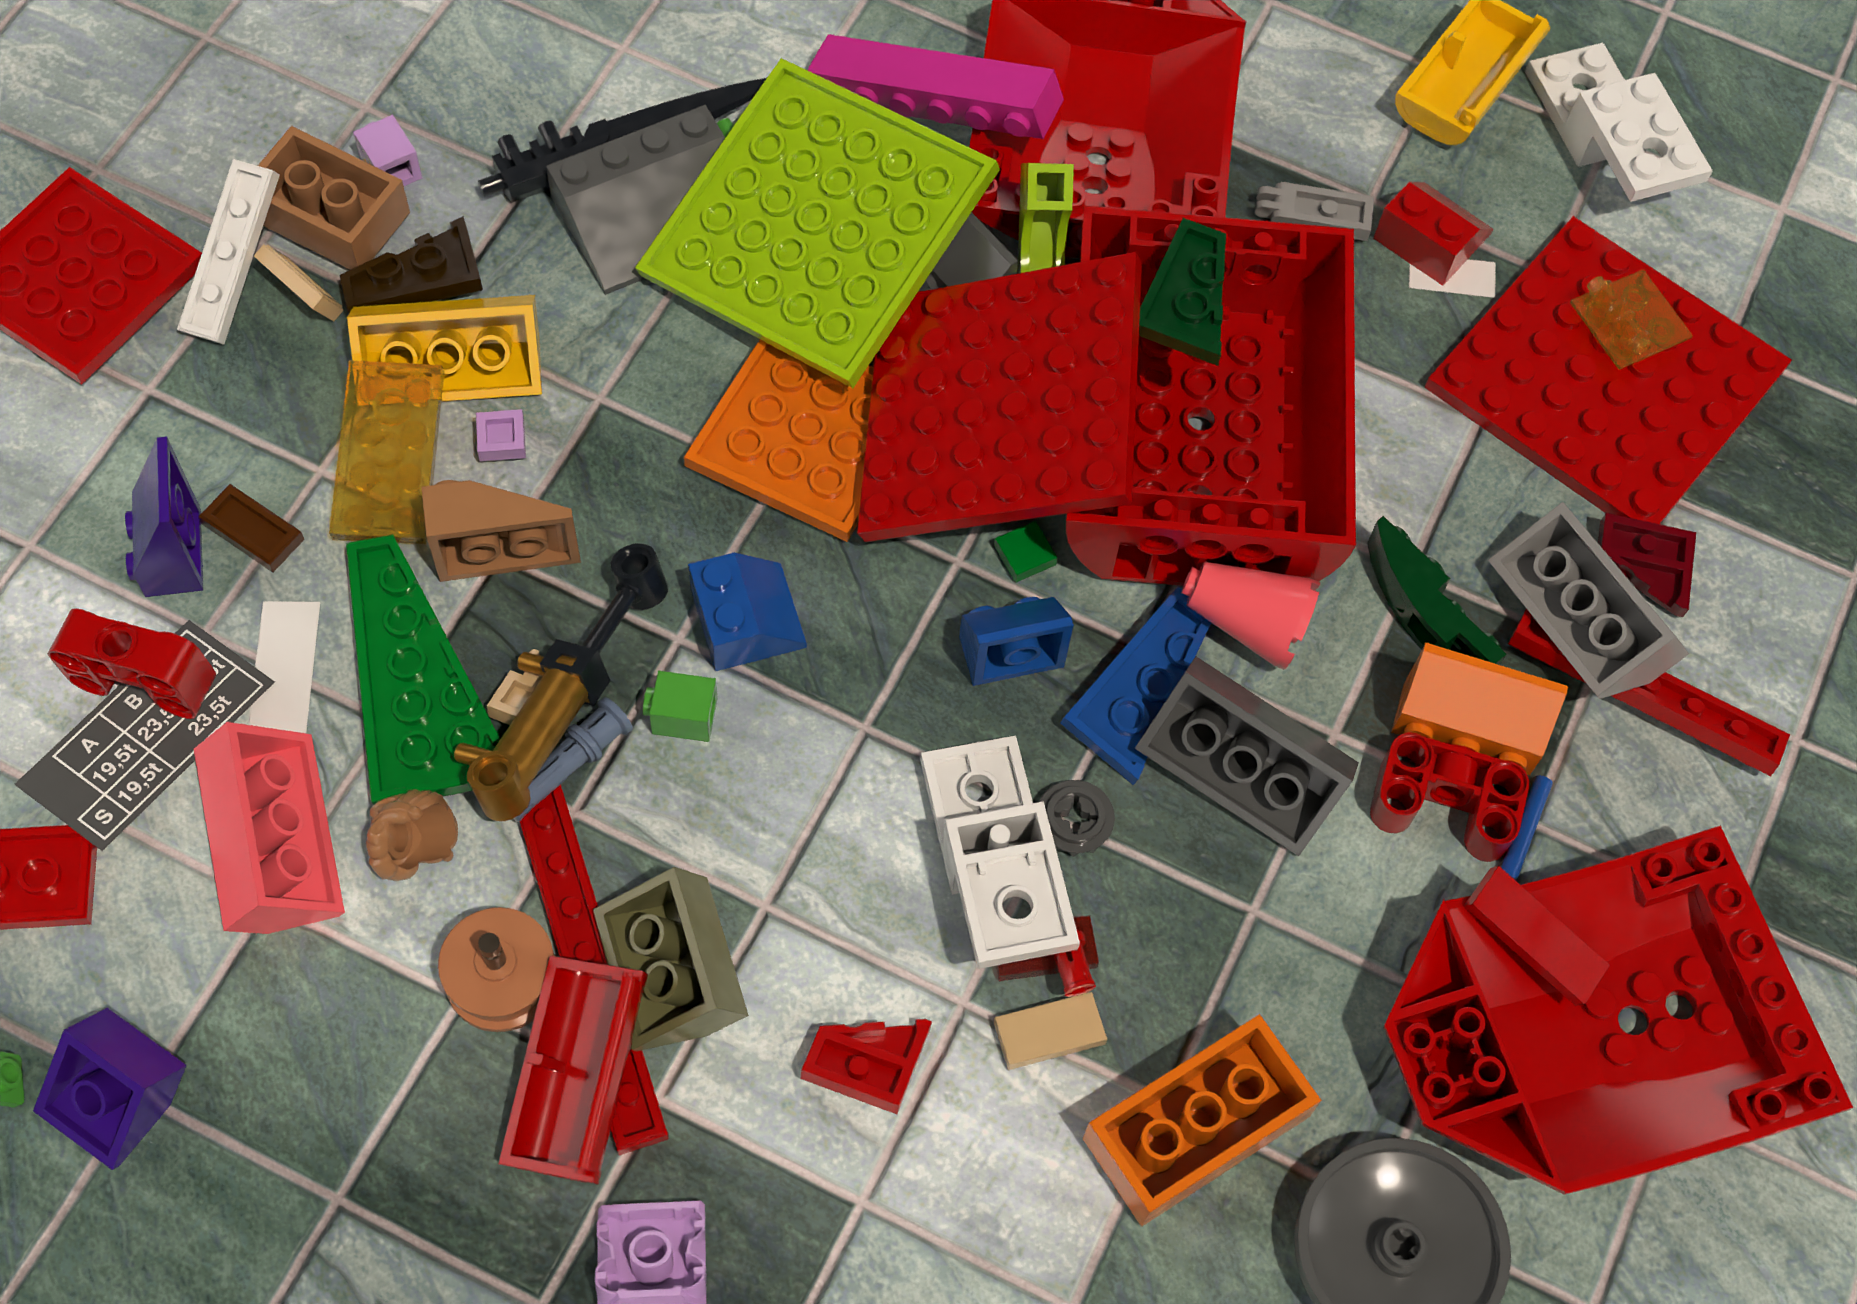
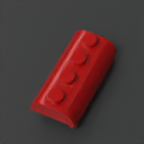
M549 956L498 1164L599 1185L603 1159L612 1121L617 1109V1100L628 1053L633 1041L632 1036L643 989L648 977L646 972Z

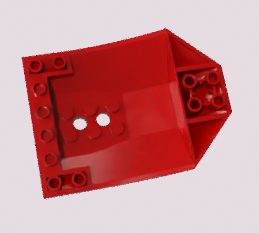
M992 0L984 58L1054 69L1064 100L1044 139L1028 136L1018 137L1010 133L972 128L969 148L997 160L1000 168L972 213L979 221L1019 241L1021 163L1074 164L1073 204L1067 227L1066 257L1081 258L1084 205L1226 217L1233 127L1246 21L1221 0ZM1091 153H1101L1106 155L1109 161L1106 164H1094L1089 161L1087 156ZM1086 189H1097V190H1100V191L1103 192V193H1102V194H1093V193H1088V192H1086L1085 190H1086Z
M1721 825L1617 859L1520 884L1610 965L1585 1004L1575 1006L1468 911L1464 905L1470 896L1446 901L1443 899L1384 1024V1030L1422 1126L1562 1194L1604 1186L1686 1163L1854 1108ZM1673 995L1686 998L1693 1009L1692 1017L1688 1019L1673 1017L1667 1011L1666 999ZM1626 1008L1638 1009L1647 1019L1646 1030L1638 1035L1626 1033L1619 1025V1013Z

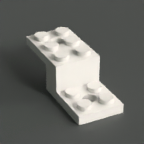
M1604 43L1529 61L1525 73L1576 165L1580 167L1607 160L1630 202L1708 181L1713 170L1656 73L1624 80ZM1573 84H1582L1589 89L1583 91L1574 88ZM1654 149L1659 152L1661 158H1657L1652 154H1646L1644 150Z
M1016 735L922 752L920 761L952 895L960 893L977 968L981 969L1078 950L1080 941L1044 801L1033 803ZM981 782L990 787L992 796L986 801L977 802L967 796L965 789L971 783ZM1011 897H1020L1029 903L1031 913L1025 918L1014 919L1005 913L1002 904Z

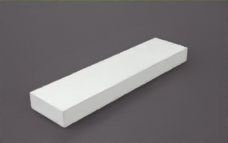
M236 159L232 160L177 330L219 344H225L280 176L274 170Z

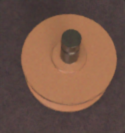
M502 907L488 908L465 917L449 932L439 953L438 971L441 984L451 1006L465 1022L485 1031L506 1032L519 1029L534 1021L549 956L555 955L547 933L535 919L515 909Z

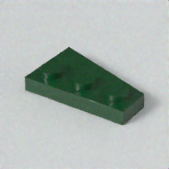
M1185 218L1182 219L1140 307V337L1211 364L1219 365L1222 343L1220 338L1223 318L1222 289L1226 233Z

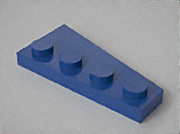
M1179 586L1060 722L1061 725L1132 785L1139 780L1148 758L1136 750L1135 747L1197 655L1211 624L1207 619L1186 606L1189 596L1182 594V589Z

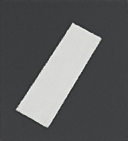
M263 601L255 668L271 678L275 683L250 706L248 725L300 733L307 732L320 602Z

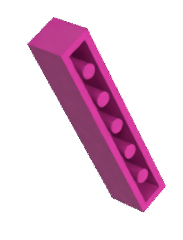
M830 34L825 38L808 68V71L904 117L928 119L941 124L951 123L969 126L977 130L1010 133L1018 137L1028 136L1044 139L1064 100L1054 69Z

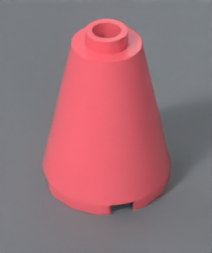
M1204 562L1200 570L1191 567L1181 593L1189 596L1186 606L1273 666L1284 670L1291 663L1295 655L1288 651L1290 643L1295 644L1297 640L1302 641L1318 599L1319 592L1316 589L1320 586V582L1311 578Z

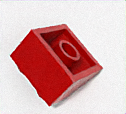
M1409 181L1384 207L1373 239L1444 286L1491 235L1493 228L1425 182Z

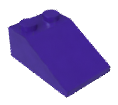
M167 436L157 437L132 491V511H126L125 513L126 531L129 539H133V552L126 553L127 574L131 581H137L145 597L203 591L202 528L198 517L201 514V508Z

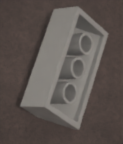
M1564 502L1560 503L1488 559L1490 564L1599 699L1649 684L1689 654L1675 634Z

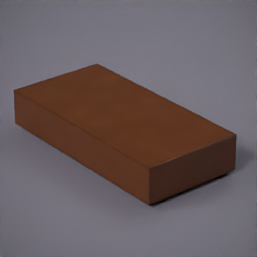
M229 484L198 516L203 526L271 572H274L304 541L300 530L232 484Z

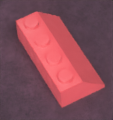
M226 722L194 748L223 931L270 934L341 916L345 913L312 735Z

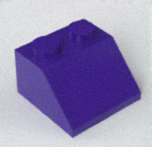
M105 1008L63 1030L33 1112L111 1170H114L123 1163L170 1107L187 1065L113 1011Z

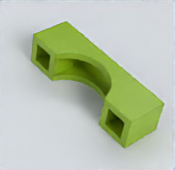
M1021 163L1018 273L1065 265L1067 227L1073 204L1074 164Z

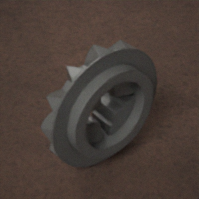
M1067 780L1053 785L1043 794L1039 802L1044 801L1056 850L1060 849L1069 852L1072 857L1085 852L1093 854L1099 846L1108 841L1114 827L1115 814L1111 801L1097 786L1081 780ZM1074 802H1077V810H1079L1080 817L1089 821L1081 822L1076 834H1073L1070 822L1061 818L1069 815Z

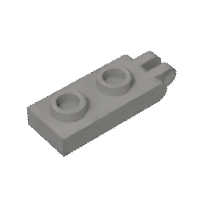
M1279 182L1275 187L1262 186L1257 190L1258 201L1255 205V214L1259 217L1270 218L1271 222L1354 229V239L1368 241L1372 226L1374 196L1288 182Z

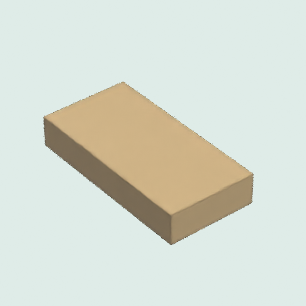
M263 244L254 255L258 261L313 310L333 322L343 312V306L281 252L268 244Z
M1092 992L1001 1015L994 1019L995 1029L1008 1070L1102 1046L1107 1042L1105 1030Z

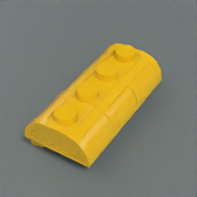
M1470 0L1396 92L1395 105L1398 113L1410 126L1438 142L1446 145L1463 143L1551 28L1549 27L1548 20L1536 14L1535 18H1532L1501 0Z

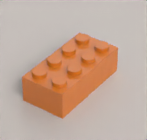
M1259 1014L1090 1121L1082 1139L1142 1227L1309 1118L1322 1100Z

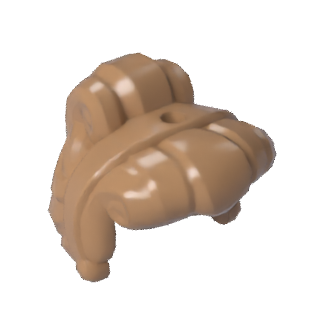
M413 789L405 794L381 799L372 806L370 810L371 826L367 832L366 841L368 856L370 857L368 863L382 879L396 882L410 879L419 869L420 863L433 864L442 860L450 862L453 859V851L451 849L457 842L458 823L451 808L441 794L430 790L420 791Z

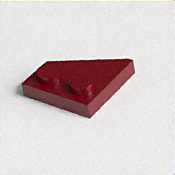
M1605 513L1600 521L1598 544L1637 590L1675 616L1683 617L1687 613L1690 602L1697 532Z

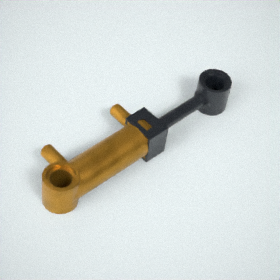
M640 543L627 545L618 550L613 556L610 564L617 583V594L582 645L556 639L545 656L523 652L519 655L517 665L520 670L543 677L494 750L491 751L466 743H460L455 748V760L470 765L467 772V780L488 818L494 821H507L514 819L524 812L531 800L528 787L583 704L594 706L610 683V678L600 657V652L630 608L636 610L649 609L660 604L666 597L668 584L657 554L651 546Z

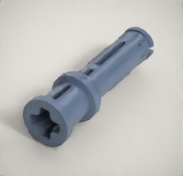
M604 697L597 703L598 709L580 725L573 724L567 729L565 734L566 740L549 755L528 787L531 800L524 812L514 818L515 821L519 822L534 806L547 797L585 762L592 763L598 761L602 757V750L620 734L627 735L633 730L629 718L618 705L609 698Z

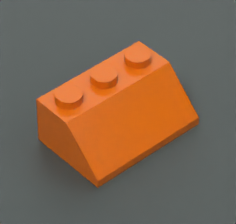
M1425 643L1403 685L1391 733L1398 735L1407 732L1418 733L1424 737L1448 744L1462 745L1478 753L1505 761H1512L1520 765L1527 775H1531L1545 753L1565 700L1568 686Z

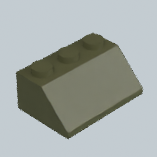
M673 867L593 909L608 965L640 970L648 974L632 1036V1050L641 1051L706 1037L749 1016L707 877Z

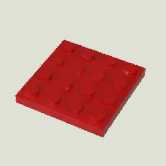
M69 167L0 230V330L82 385L195 275L202 252Z

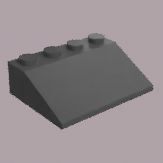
M706 105L546 166L551 199L605 295L646 279L640 276L635 267L724 141L725 136Z

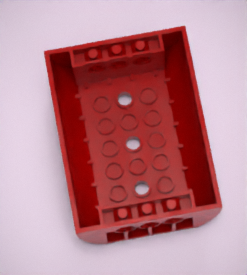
M1084 205L1080 262L1137 252L1142 261L1140 307L1183 218L1226 233L1222 289L1223 318L1220 338L1222 343L1219 365L1211 364L1139 336L1132 504L1067 513L1066 535L1073 553L1091 572L1101 579L1184 586L1191 567L1200 570L1204 562L1311 578L1316 581L1327 577L1349 558L1356 546L1354 229ZM1193 417H1203L1210 422L1212 427L1207 430H1197L1189 424L1188 420Z

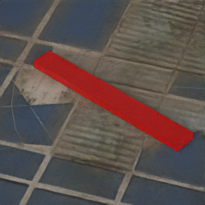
M560 784L547 797L534 806L519 822L559 956L561 958L608 965L593 909L597 908L598 904ZM632 1048L628 1053L617 1100V1109L611 1125V1132L619 1156L669 1139L643 1051H634Z

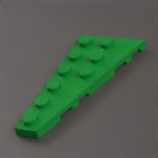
M394 535L346 543L371 803L374 805L381 799L405 794L413 789L420 791L430 790L441 794L443 797L473 791L467 780V772L470 765L455 760V748L460 743H466L493 751L500 741L495 727Z

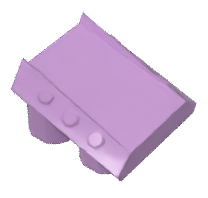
M701 1200L602 1205L598 1209V1266L595 1269L597 1304H706L705 1204Z

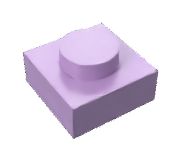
M522 409L476 413L477 452L480 461L526 458L525 425Z

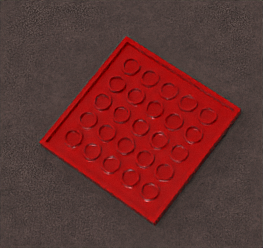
M1573 216L1430 375L1424 388L1604 513L1661 524L1784 373L1792 359Z
M1137 252L917 292L875 355L857 534L864 542L1132 504L1142 261Z

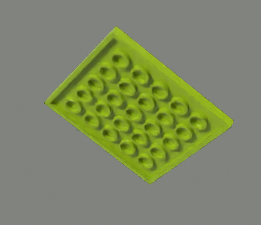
M781 58L635 269L640 276L841 383L854 388L1000 168L997 160Z

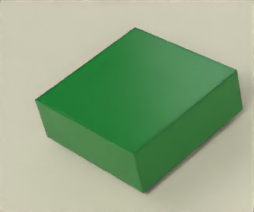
M1036 521L995 538L994 547L1015 583L1056 566L1057 556Z

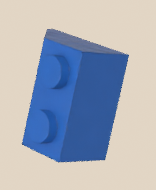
M734 552L688 564L690 589L715 672L807 648L804 633L781 563Z
M1026 597L1017 601L1014 605L999 608L981 606L973 609L968 614L962 615L959 638L973 686L1063 668L1065 666L1074 624L1069 613L1055 597L1044 599Z

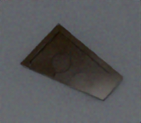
M464 216L450 222L451 229L435 237L426 233L414 239L415 246L397 255L388 252L340 274L348 313H350L353 307L431 302L482 291V283Z

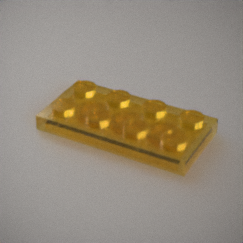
M349 360L329 530L332 540L360 541L393 534L397 543L427 544L421 487L433 485L444 383L442 365Z

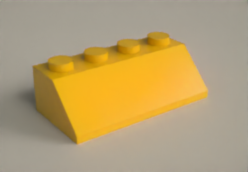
M535 295L353 307L347 316L358 407L542 394L540 338Z

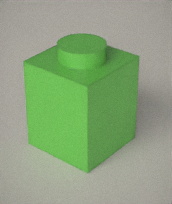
M658 670L655 688H646L643 702V715L650 716L652 734L709 742L718 700L716 678Z

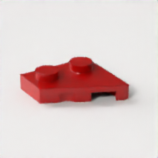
M916 1019L914 1025L885 1027V1022L864 1023L858 1027H849L845 1024L820 1026L802 1067L800 1079L898 1114L929 1035L932 1021Z

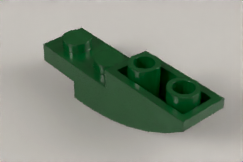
M1384 516L1378 519L1367 542L1371 564L1378 584L1390 608L1417 646L1422 650L1425 643H1429L1501 665L1507 654L1500 648L1495 637L1488 632L1482 631L1466 616L1465 611L1456 601L1448 599L1443 595L1451 578L1445 574L1439 562L1431 557H1427L1418 549L1402 528L1394 526Z

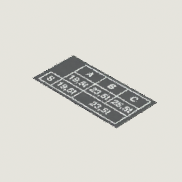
M190 620L175 634L193 642L216 672V677L194 719H185L168 713L160 708L143 688L121 683L14 784L101 851L195 761L194 748L226 722L234 723L275 683L271 678Z

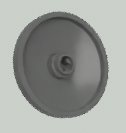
M1385 1138L1364 1142L1349 1148L1330 1161L1316 1176L1307 1189L1297 1213L1294 1232L1295 1257L1302 1283L1314 1304H1500L1505 1293L1511 1267V1247L1502 1211L1487 1185L1469 1166L1454 1155L1431 1144L1404 1138Z

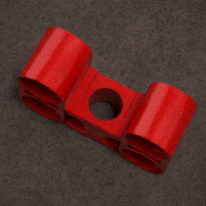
M76 608L70 610L47 653L64 676L73 685L86 692L107 696L115 681L143 688L151 699L166 712L185 719H194L216 677L215 670L201 650L193 642L180 635L165 631L158 632L126 622H119Z
M1407 732L1400 734L1394 739L1380 765L1370 806V816L1373 823L1380 830L1396 834L1403 832L1410 826L1424 800L1468 812L1469 816L1464 834L1466 849L1474 858L1480 861L1492 862L1505 854L1520 831L1529 789V778L1526 771L1512 761H1505L1478 753L1462 745L1448 744L1424 737L1418 733ZM1402 756L1411 759L1416 767H1408L1402 764L1398 757ZM1492 784L1503 786L1510 796L1498 793ZM1392 798L1401 801L1406 810L1393 808L1387 799ZM1483 826L1496 830L1501 839H1494L1484 832Z

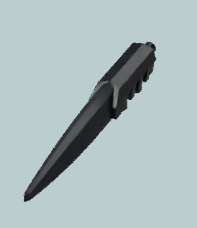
M767 78L695 93L606 121L605 118L589 124L584 136L577 125L569 128V136L561 138L554 122L545 121L538 126L545 144L539 145L537 139L530 141L529 150L520 152L513 135H504L497 142L504 158H502L500 153L492 156L495 175L478 180L480 191L483 197L503 191L507 199L512 203L550 190L547 165L703 105L707 106L713 118L716 119L752 100Z

